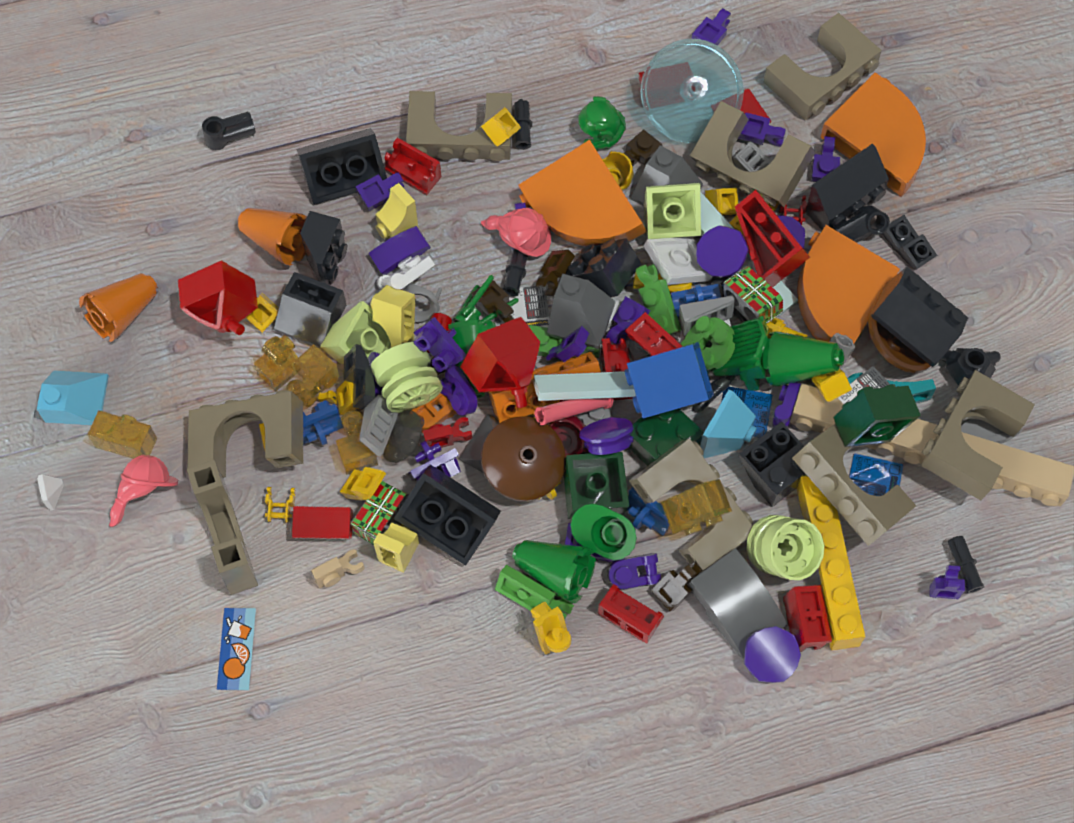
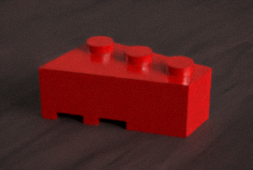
M757 190L753 191L735 206L756 272L770 286L774 287L810 258Z

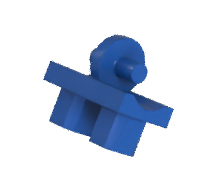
M700 284L693 285V289L672 292L671 298L679 320L680 305L721 298L718 284L703 287Z
M326 400L316 404L314 407L316 412L307 416L303 412V445L319 439L322 446L328 444L325 436L344 428L336 405H330Z
M632 487L628 492L629 508L627 510L629 511L628 514L635 518L633 522L634 528L638 530L642 525H645L650 530L653 528L664 536L675 517L677 505L670 500H665L662 504L657 501L645 504L634 487Z

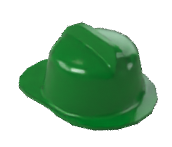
M588 504L579 508L572 516V535L583 547L593 549L595 553L611 560L623 559L630 555L635 548L637 540L636 530L631 521L623 515L598 504Z

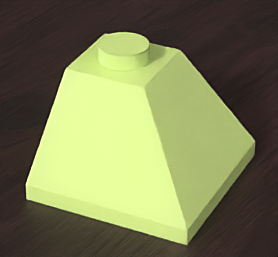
M700 183L646 187L644 227L647 231L648 239L701 236Z
M360 301L332 325L320 348L337 362L344 365V356L355 344L362 346L368 358L371 352L381 354L390 349L391 343L383 327L379 323L372 321L373 309L364 301Z

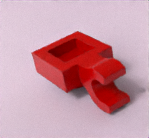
M467 417L459 418L453 427L450 424L432 425L427 430H423L424 441H426L429 447L439 443L441 448L452 446L455 441H468L473 438L472 431L462 432L460 428L468 426L469 419Z

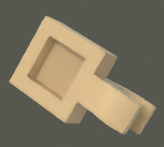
M355 549L348 551L339 559L335 557L311 570L319 589L324 586L331 587L337 584L341 577L345 575L344 572L358 574L365 569L363 562L357 565L350 564V561L358 556Z

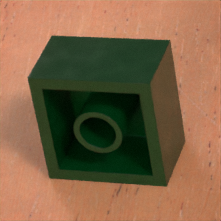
M890 384L883 388L873 389L872 386L860 389L857 392V396L842 405V409L833 416L844 446L851 447L891 442L917 420L921 414L909 386L896 387L895 384Z
M678 408L638 419L633 424L634 429L631 434L634 442L628 448L649 466L682 440L690 438L691 441H695L700 446L704 431Z
M623 452L604 455L579 454L566 456L563 479L568 519H572V516L579 508L588 504H598L624 515L629 508Z

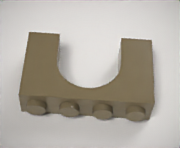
M839 12L821 25L817 42L839 61L842 68L839 72L828 77L813 76L803 71L785 54L766 67L763 83L805 121L813 115H819L829 102L837 101L847 88L855 87L866 73H873L880 64L879 58L882 50Z
M409 91L406 143L433 158H440L442 160L452 158L471 161L477 159H491L493 161L510 160L511 137L501 145L496 146L481 126L475 132L468 135L455 136L442 131L436 124L435 91ZM486 93V112L483 124L504 107L512 115V93Z
M721 101L690 154V157L696 162L694 166L705 173H708L710 170L717 173L716 177L729 185L733 181L740 185L739 189L748 195L757 190L769 206L775 207L778 204L784 208L816 152L811 145L788 134L774 160L767 167L754 172H747L736 168L732 159L733 147L749 119L744 112Z
M975 370L969 379L964 377L959 383L956 392L960 394L957 399L954 397L951 399L945 409V412L948 413L947 418H941L933 431L937 434L935 440L930 439L923 449L922 454L926 455L921 466L981 501L993 488L1003 467L977 453L966 443L961 431V422L967 419L983 420L1014 438L1025 425L1035 404Z
M280 390L272 395H254L246 400H228L225 404L214 406L202 405L199 409L189 410L187 469L215 460L222 477L225 478L228 441L237 428L251 421H262L264 423L266 460L277 468L303 464V401L292 391Z
M834 424L811 440L792 459L864 542L870 546L915 508L916 505L898 484L882 496H873L860 489L847 474L843 463V456L854 446H844L837 426Z
M689 438L677 443L630 479L629 482L645 504L655 502L680 482L695 484L704 491L711 507L709 522L699 535L679 549L689 565L696 562L703 572L747 539L753 520L746 511L739 508L735 502L737 501L735 494L719 480L720 474L717 469L706 462L702 456L704 453L699 444L691 441Z
M215 460L187 469L194 495L203 511L213 539L214 546L211 549L219 574L230 595L259 586L227 486Z

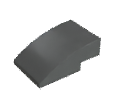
M736 548L690 581L689 587L693 590L694 596L707 610L706 615L742 659L745 657L747 639L754 632L772 626L783 629L788 624L766 587Z

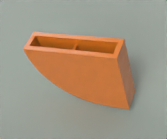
M876 72L824 123L820 136L823 140L825 136L835 137L834 148L849 159L873 143L877 148L889 178L887 187L901 197L911 187L916 178L926 146L924 125L916 107L902 91Z
M590 140L518 185L523 192L519 197L525 203L526 208L532 207L537 213L542 214L549 230L571 243L587 246L589 244H603L610 239L616 241L627 238L628 241H631L647 232L642 221Z
M825 225L822 232L816 231L808 243L812 248L808 253L810 258L803 263L799 273L797 285L798 304L803 320L815 339L829 342L833 335L839 333L848 336L853 340L854 344L867 324L870 312L876 305L886 283L897 275L900 268Z

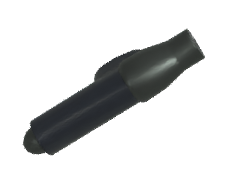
M725 375L719 380H714L711 383L714 396L709 400L696 403L694 410L697 412L703 411L728 388L736 376Z

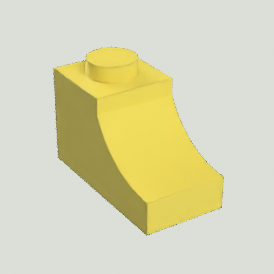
M398 183L390 188V195L386 204L375 214L377 221L375 228L383 239H390L405 230L415 226L418 227L415 200Z
M386 285L371 300V309H373L372 321L379 323L389 337L392 348L414 340L415 294Z
M391 523L385 533H378L373 543L379 562L404 573L419 545L417 533L403 524L399 526Z

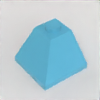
M53 371L41 384L37 411L45 423L100 426L109 375L105 373Z
M728 390L702 436L700 447L703 450L704 454L702 456L704 459L740 450L745 441L750 443L757 430L753 426L756 416L731 390Z

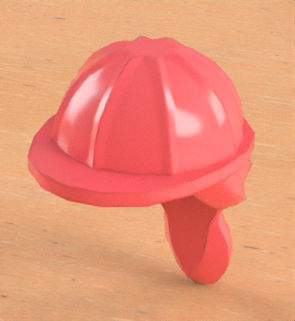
M516 209L503 216L491 215L481 221V225L487 230H499V234L504 242L527 256L538 257L544 255L551 245V233L542 214L537 213L533 209Z
M140 455L127 464L121 474L122 480L119 484L117 498H115V503L110 511L111 521L109 526L114 527L122 521L128 501L149 494L157 486L178 485L179 480L169 476L167 467L159 458L150 455Z

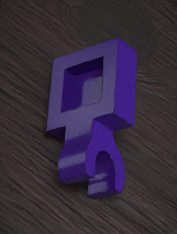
M722 8L713 20L706 17L692 33V40L713 52L727 35L726 27L730 23L728 17L731 13Z
M745 113L749 120L738 139L763 145L766 139L774 146H782L786 129L770 126L769 118Z
M825 136L821 155H814L811 182L819 181L840 166V157L833 156L835 137Z
M399 172L383 181L378 174L357 185L356 190L368 211H371L387 202L390 188L398 183L404 187V181Z
M625 296L612 319L618 324L609 330L606 338H610L611 342L616 344L620 343L621 338L627 340L628 334L626 329L645 312L649 314L651 310Z
M583 326L579 327L565 337L562 344L551 348L546 359L550 360L555 357L565 362L573 356L575 358L580 356L587 347L585 342L589 332Z
M947 565L945 575L935 577L929 586L930 597L959 599L965 591V580L958 579L960 566Z

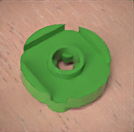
M702 316L692 326L685 339L681 342V345L686 346L699 342L706 369H719L729 361L735 350V343L733 342V335L735 334L731 326L716 317ZM711 340L712 346L705 348L707 342Z

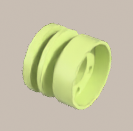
M414 342L394 346L381 353L371 363L372 373L377 384L383 387L382 396L386 399V405L391 412H406L427 404L436 398L443 388L441 381L437 378V372L434 368L430 367L432 361L428 352L420 351Z
M768 515L759 519L752 526L747 537V553L749 560L755 568L766 574L788 580H802L811 576L819 568L824 556V542L816 526L806 520L782 515Z

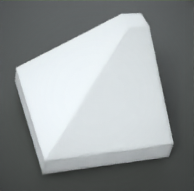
M43 474L38 475L37 480L41 499L48 510H55L64 487L63 480Z

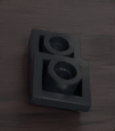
M905 215L891 222L888 229L882 233L894 250L914 270H917L938 256L924 234L918 236Z

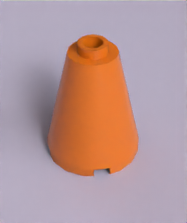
M247 208L239 215V230L282 264L291 266L293 261H300L305 256L300 233L307 216L301 213Z
M140 273L85 293L79 298L80 308L86 307L88 313L84 316L98 335L103 339L109 336V342H112L126 330L157 295V284L150 275L146 276Z

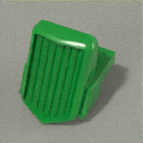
M764 316L731 326L735 334L733 335L735 350L723 367L710 369L713 375H740L741 381L745 382L749 391L759 390L760 378H765L766 369L763 368V351L768 340L769 331Z

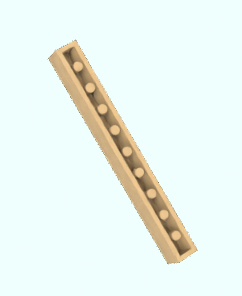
M802 384L789 424H793L803 431L812 430L823 433L835 424L833 416L842 409L843 403L838 398L828 402L824 399L818 388ZM917 419L891 442L855 447H868L876 450L881 455H894L903 458L904 461L911 464H922L926 455L922 454V451L930 439L935 440L937 434L933 431L937 424ZM962 432L966 443L974 451L1003 467L992 489H1005L1013 492L1018 497H1031L1041 500L1043 504L1048 506L1061 507L1069 497L1074 476V466Z

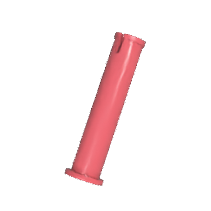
M614 399L565 400L536 408L535 419L538 423L540 422V425H545L602 407L609 409L612 407Z

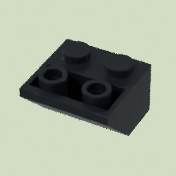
M309 211L300 233L306 258L318 281L330 285L331 281L334 282L337 278L340 259H344L347 253L348 245L344 240L345 231L342 230L340 219Z
M627 238L616 241L610 239L603 244H589L585 246L577 260L569 265V270L565 275L589 280L609 297L619 296L635 274L636 268H639L642 263Z
M294 272L282 293L274 330L320 348L332 325L340 319L347 306L344 291Z
M780 422L739 453V458L753 486L771 507L796 490L801 477L807 476L792 459L804 445L783 422Z

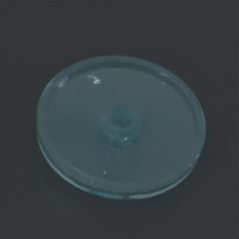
M683 39L665 46L651 59L642 77L641 99L647 117L661 133L671 139L684 143L698 142L721 101L738 110L741 109L743 102V81L736 63L726 51L706 40ZM692 85L698 88V92L692 90Z

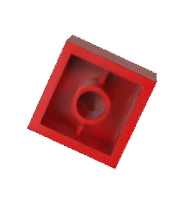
M222 260L178 279L180 309L186 314L219 333L233 332L237 335L244 333L245 327L239 322L258 308L255 279Z
M518 317L479 333L460 367L479 392L511 390V394L515 396L516 407H526L527 399L525 393L528 392L527 387L530 384L535 368L540 340L523 318Z

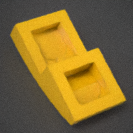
M364 467L363 471L354 469L340 490V493L347 499L368 500L373 496L386 473L383 470Z

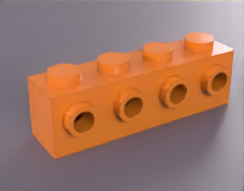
M588 352L576 358L572 357L565 362L559 361L534 369L530 384L527 387L528 392L525 393L527 406L523 408L516 407L515 396L511 394V390L489 392L493 411L499 423L513 417L535 415L536 408L560 402V400L538 401L533 384L534 375L601 373L598 360L591 352Z

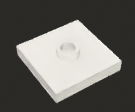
M690 236L648 239L643 246L663 279L666 280L667 285L711 281L713 277L697 263V246Z

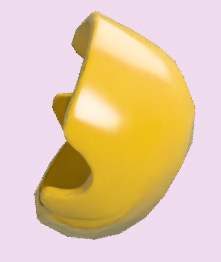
M611 151L602 160L621 190L624 191L630 186L633 179L632 163L624 153Z

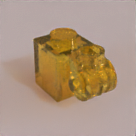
M283 335L281 338L275 336L266 341L262 347L264 355L254 362L257 375L275 392L300 372L297 363L299 358L293 351L295 345L286 335Z
M313 344L294 361L297 374L303 381L298 379L291 380L287 384L286 390L292 391L303 401V405L308 408L316 402L318 393H322L325 389H330L335 385L339 377L337 365Z
M354 410L346 412L341 419L343 430L348 436L336 440L346 475L351 474L354 469L361 471L364 467L370 468L378 465L376 454L359 440L363 415Z

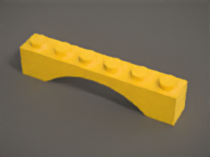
M803 476L797 487L802 516L804 520L816 526L824 542V556L818 570L832 636V642L829 643L832 651L860 647L865 639V632L838 511L808 476Z

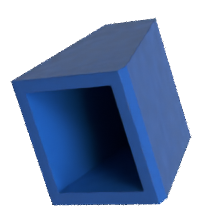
M699 342L627 363L628 369L625 370L626 380L629 386L633 385L636 393V396L633 397L634 407L637 413L641 412L643 418L703 402L714 396Z

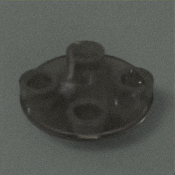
M404 410L398 413L382 454L387 461L398 463L407 457L413 458L418 455L421 449L419 440L422 427L424 426V418L412 410Z

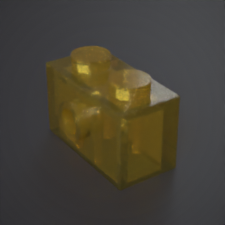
M98 410L88 432V437L95 448L132 459L140 455H150L157 440L151 425L138 422L129 415L123 414L120 417Z
M720 479L701 483L661 502L672 533L685 532L686 536L701 531V525L704 523L709 527L722 522V516L732 512Z

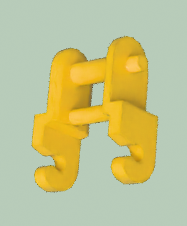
M267 487L268 494H266L265 503L268 506V513H265V517H267L268 522H271L272 518L285 519V522L288 523L289 518H292L290 507L295 506V488H291V495L289 500H286V503H275L271 500L272 487ZM273 507H286L285 513L273 512Z

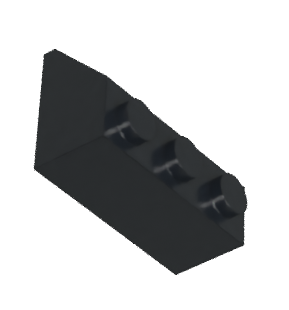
M371 128L296 149L313 205L357 193V185L378 174L382 181L387 179L376 135Z
M872 143L812 185L805 213L821 230L824 229L825 225L834 228L847 221V218L853 214L855 216L858 215L864 206H867L872 201H879L886 194L885 189L889 178L876 146Z
M905 267L886 283L870 315L931 367H934L961 336L968 321V317L960 309L956 308L940 292L932 288L908 267Z
M430 464L394 519L466 566L497 520L501 510Z

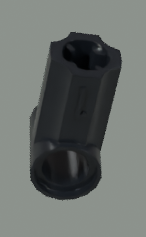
M244 112L224 119L211 116L202 123L205 144L212 150L223 149L228 141L256 133L250 112Z
M872 205L864 206L858 215L833 229L857 243L872 234L879 235L884 233L889 227L890 220L886 213ZM877 215L876 221L870 225L871 219Z

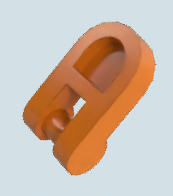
M440 393L429 403L411 410V425L416 431L423 433V430H427L432 425L441 424L446 419L453 417L457 412L453 409L447 396ZM440 404L443 408L437 411L434 407L435 405Z

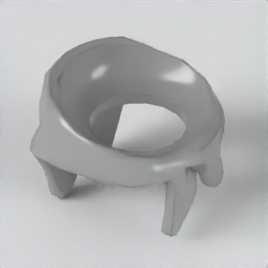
M413 281L406 286V292L424 296L430 302V308L426 311L415 309V323L427 321L433 313L439 312L438 300L442 288H438L435 296L426 288L413 285Z

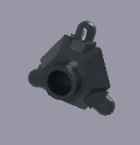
M957 348L952 351L948 350L941 360L945 361L947 364L946 369L957 385H959L964 377L969 379L975 370L991 379L996 370L994 366L1000 361L1001 355L998 351L984 352L983 349Z

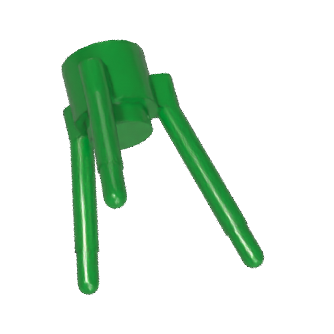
M490 275L481 287L476 285L473 288L472 292L478 288L480 289L473 299L471 293L469 294L462 308L453 318L454 322L478 320L479 325H485L486 320L491 321L497 317V314L493 312L480 320L481 313L474 307L493 281V275ZM514 298L507 304L512 307L518 303L519 299Z

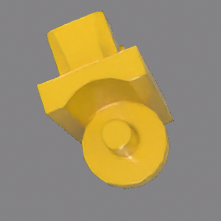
M546 602L534 607L531 610V614L535 619L533 624L542 651L545 655L551 651L555 653L566 651L571 645L572 638L567 630L562 611L558 606L551 610Z

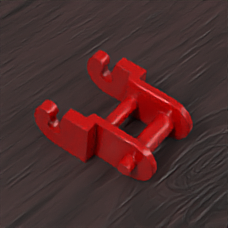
M802 195L799 209L787 208V205L783 208L779 205V213H783V216H787V212L799 213V217L793 218L802 225V222H805L803 214L806 211V195Z

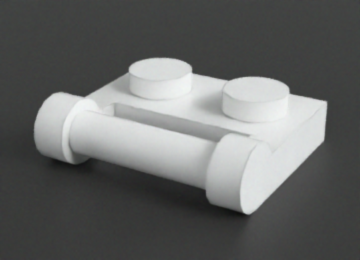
M417 255L413 258L410 256L398 264L400 269L390 276H379L376 285L380 290L386 285L394 289H402L435 264L430 256L419 257Z

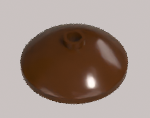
M869 315L868 324L872 342L880 355L888 363L909 373H920L931 367Z
M519 416L502 421L488 434L482 447L481 465L487 481L498 493L516 501H532L547 495L558 485L564 474L566 455L560 437L548 424L540 425V422L538 423L535 418ZM524 451H529L532 454L531 460L523 457Z

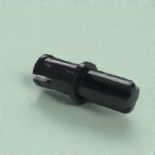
M518 99L514 103L515 120L521 128L515 133V146L518 149L525 150L531 147L530 129L533 126V122L530 120L529 102Z
M515 248L513 249L510 264L506 266L507 276L503 290L510 297L519 295L522 278L526 276L527 272L525 266L528 256Z
M963 536L951 538L948 540V545L955 560V566H960L959 573L961 578L965 580L966 592L969 594L982 590L985 586L975 566L977 560L972 558L965 538Z

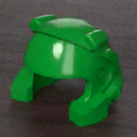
M593 96V101L580 111L578 124L583 132L593 138L585 139L584 143L590 140L596 151L605 148L610 149L619 142L626 130L625 117L605 97Z

